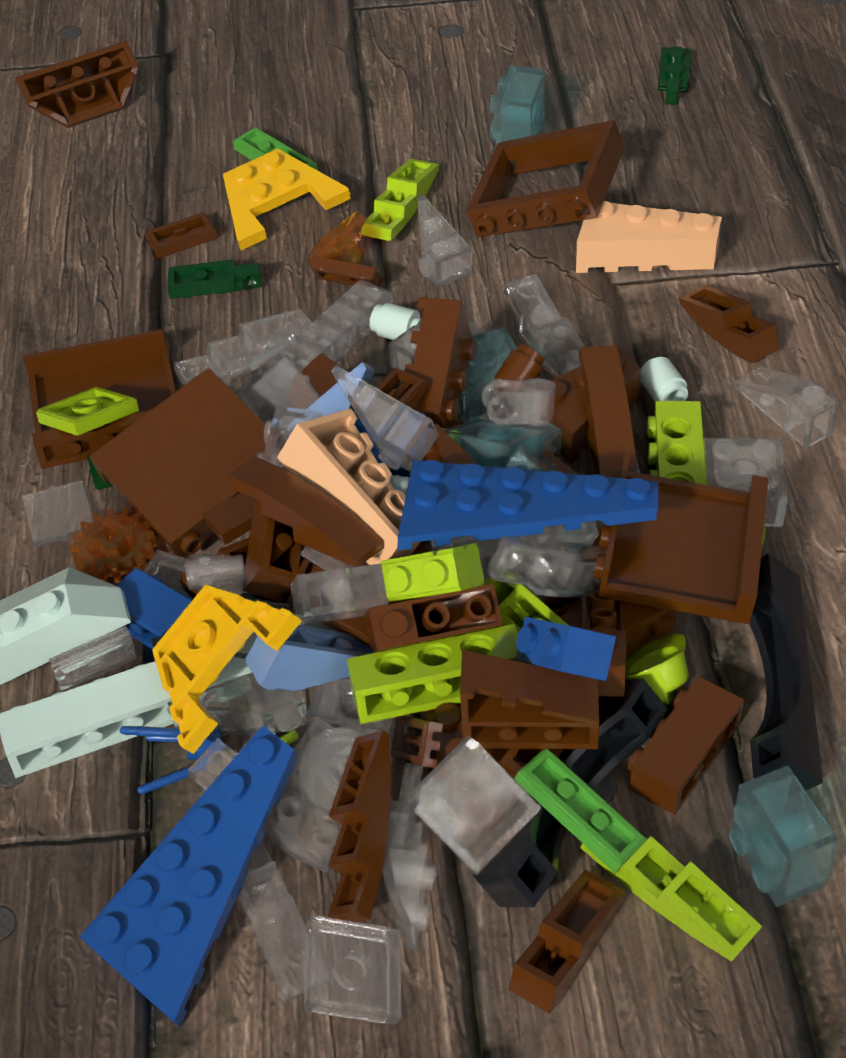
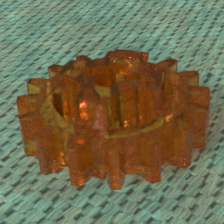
M112 508L107 510L105 517L94 513L92 514L94 520L92 523L82 521L80 523L82 532L72 533L74 543L70 544V550L77 570H83L85 574L90 576L97 574L98 579L106 581L108 577H113L115 583H120L121 575H128L135 568L146 570L148 568L146 559L155 558L154 547L157 546L152 527L146 521H143L139 513L130 517L128 509L125 508L119 515H114Z

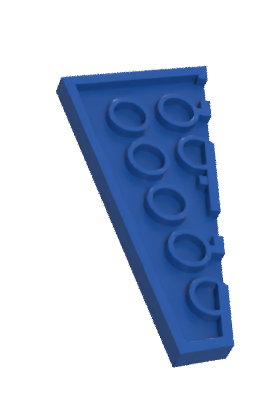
M413 460L398 533L397 551L412 549V542L434 540L435 546L451 544V538L472 535L478 541L542 534L544 527L564 525L565 531L581 529V522L600 520L602 523L610 526L656 520L658 511V481H647L641 478L604 477L596 474H567L559 471L522 470L516 467L498 468L477 464L441 463L435 460Z
M263 725L79 936L179 1027H181L187 1010L184 1008L194 985H199L205 972L203 965L214 940L220 938L248 871L246 867L254 848H259L265 835L263 828L272 807L278 805L299 757L291 746Z

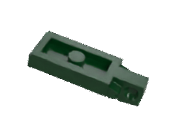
M679 46L661 48L658 91H666L665 104L677 105L678 92H688L691 49Z
M234 259L174 266L168 269V294L170 299L223 294L236 290H250L262 287L259 263L234 264Z

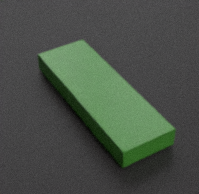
M256 127L233 140L234 150L250 160L279 149L318 171L317 163Z
M543 749L520 769L514 778L523 789L614 873L647 840L549 749Z

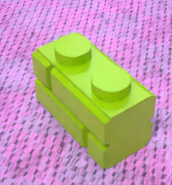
M476 543L382 560L380 565L386 598L389 603L457 592L484 585L483 570Z

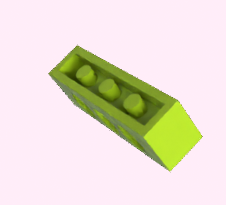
M656 401L654 416L647 417V438H654V443L649 442L648 465H655V470H650V475L707 485L701 402Z
M506 625L346 659L351 691L360 725L436 709L443 703L460 704L462 650L523 662L516 660L518 632L515 625Z

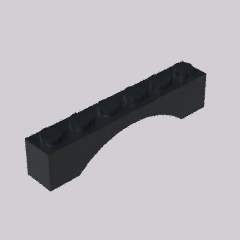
M768 553L761 557L757 599L749 623L757 641L766 680L764 719L758 732L750 740L753 778L788 799L822 784L823 779L800 576Z
M643 678L625 681L624 697L600 696L598 699V749H564L558 757L592 789L627 755L648 740L668 710ZM529 795L472 876L499 907H535L558 873L559 853L568 829Z

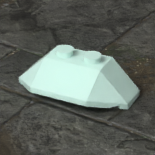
M69 567L0 600V685L131 623L123 590L120 587Z

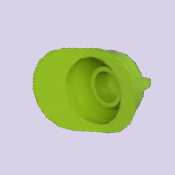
M682 634L667 635L635 651L626 661L625 679L629 681L643 678L665 705L670 704L674 698V690L685 684L689 679L684 656L686 647L685 636Z

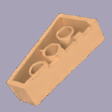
M604 201L597 218L583 220L577 240L576 273H588V268L604 267V272H618V267L638 266L639 271H652L653 268L661 265H667L670 270L714 269L719 247L722 217L706 213L697 214L673 209L664 210Z
M350 408L298 423L277 457L290 473L321 490L350 511L384 540V548L366 561L378 574L382 573L380 566L382 560L411 555L420 542H412V549L397 551L398 533L406 496L403 491L395 490L391 485L390 478L392 473L386 463H378L370 450L374 444L367 433H359L354 424L358 418L353 410Z

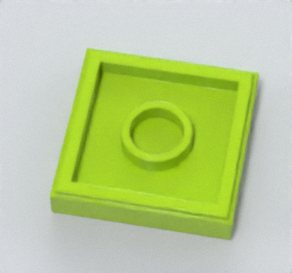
M94 387L39 408L36 414L39 423L78 436L138 412L139 408L137 399Z

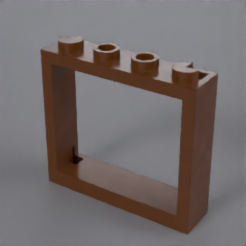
M615 120L498 142L466 210L477 236L482 237L597 218L625 148ZM589 161L579 186L501 199L513 174ZM587 205L590 211L582 212L581 210Z

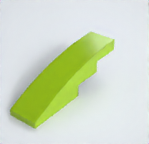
M410 158L388 176L387 190L374 200V212L361 223V235L392 241L405 227L423 201L439 171V164Z
M652 836L641 845L616 873L583 843L580 846L584 852L652 909L731 962L763 927L690 861L686 866H683Z

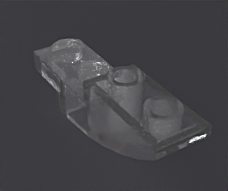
M537 274L505 283L504 293L518 317L517 327L529 347L545 359L542 365L556 378L579 367L578 355L580 347H584L568 317L561 318Z
M503 536L486 572L495 581L525 585L536 595L582 597V594H591L600 590L601 580L593 578L597 554L606 555L607 549L557 539L555 545Z
M217 738L189 768L188 776L207 790L238 753ZM287 784L278 805L272 807L265 823L263 839L293 858L328 873L332 869L328 864L342 825L328 817V814Z
M405 763L399 801H390L389 831L382 878L388 907L396 928L407 948L417 950L419 933H427L429 928L431 906L424 902L426 890L434 891L437 863L429 862L428 844H424L425 822L420 821L421 810H429L431 783H424L423 766Z

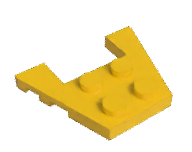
M279 149L223 173L236 237L241 251L267 239L265 229L256 219L257 216L308 192L315 197L325 210L351 199L349 189L346 186Z
M204 585L152 649L163 689L168 691L171 697L172 705L169 707L172 720L179 725L181 734L177 738L179 745L183 749L194 754L219 724L201 704L199 698L209 686L216 682L220 672L232 657L242 650L250 635L255 632L265 644L278 651L302 622L298 616L283 608L281 610L276 609L267 603L254 602L238 594Z

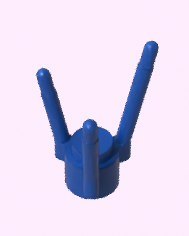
M122 726L119 729L120 733L124 735L146 736L148 741L178 742L177 736L181 734L179 728ZM220 727L214 728L194 754L187 751L188 760H196L197 764L138 787L137 792L144 794L199 773L213 772L212 762L223 761Z

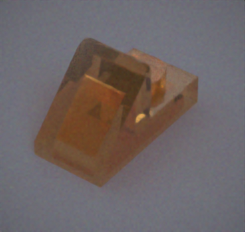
M358 211L353 213L321 237L306 260L311 263L312 256L314 255L359 264L365 252L357 243L363 235L360 230L367 219Z

